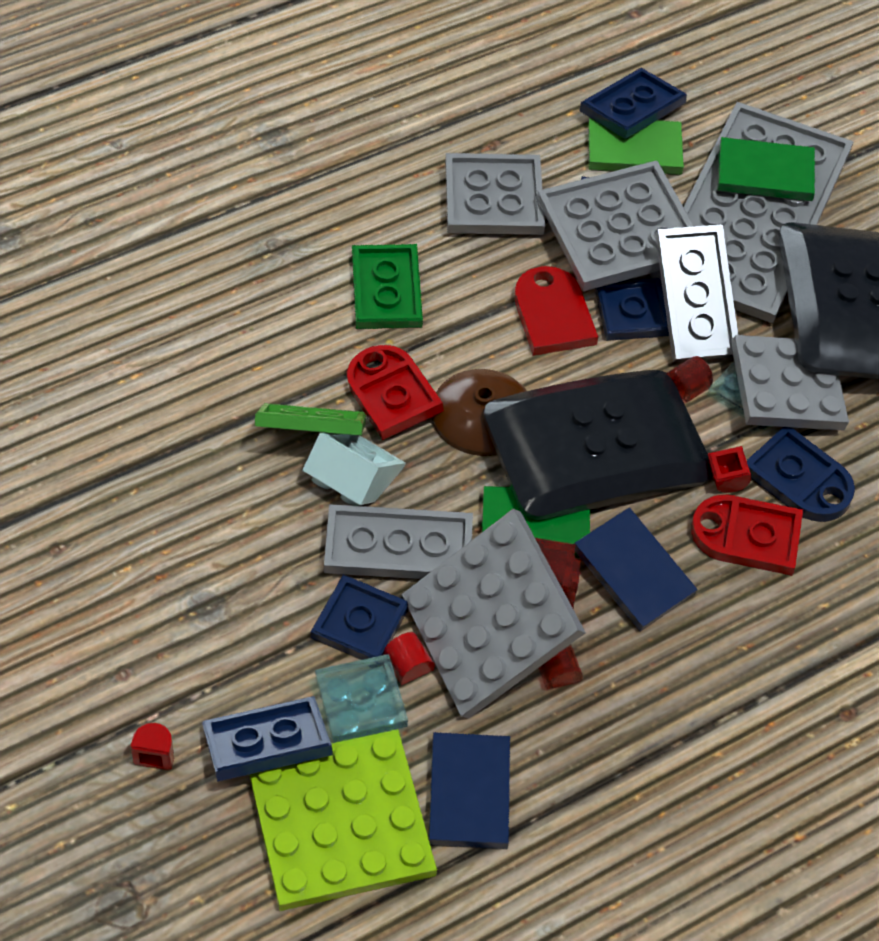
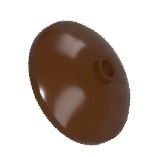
M472 369L457 373L442 383L436 391V394L443 402L444 411L432 417L434 427L446 443L459 451L476 456L497 455L483 421L485 406L490 401L526 392L527 390L516 379L495 370Z

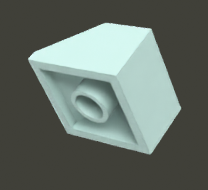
M323 432L319 434L302 471L311 475V480L316 485L325 489L332 488L341 493L340 498L346 503L360 506L375 502L402 471L406 462L360 435Z

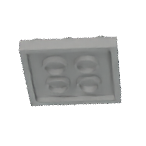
M446 153L447 233L544 235V211L537 198L538 191L542 190L540 155Z
M746 335L734 336L731 346L746 425L830 430L846 429L849 419L839 375L816 373L806 369L799 361L795 339Z

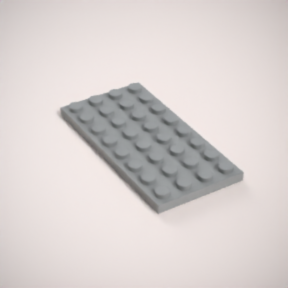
M736 102L684 205V209L694 227L723 225L735 310L774 323L787 294L778 237L780 228L788 222L818 225L851 152L854 141L740 102ZM721 137L815 147V195L813 201L718 191L719 144ZM660 271L651 273L650 278L661 279Z

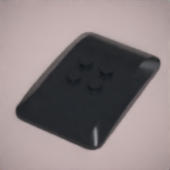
M796 222L783 224L778 237L800 363L809 371L816 373L879 379V232Z
M644 370L605 375L538 388L490 401L485 406L483 412V421L518 507L525 516L534 520L552 518L707 484L713 476L708 453L671 376L661 370Z

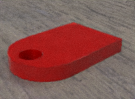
M540 266L532 268L520 276L515 287L514 301L533 356L597 345L598 334L579 283L570 273L557 267ZM546 280L550 282L551 285L540 286L536 284V281Z
M391 345L372 346L361 351L351 360L347 369L350 391L382 440L444 411L443 402L411 356L403 349ZM372 361L382 362V364L376 368H369L366 366L369 362Z
M716 495L704 500L697 507L691 524V534L697 547L713 559L793 576L796 567L803 510L734 495ZM706 519L713 520L718 524L719 528L707 529L701 524V521Z

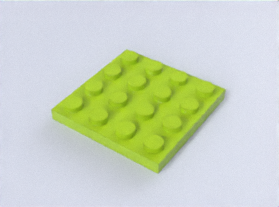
M398 729L331 743L333 752L331 756L249 774L279 911L435 877L437 875L435 860Z

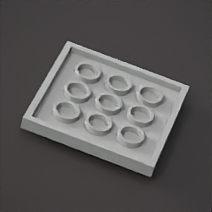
M657 160L539 190L537 195L544 214L583 291L660 271L655 237L656 231L658 229L694 227Z
M514 508L402 594L404 600L408 602L411 615L461 717L468 719L586 633L522 513Z

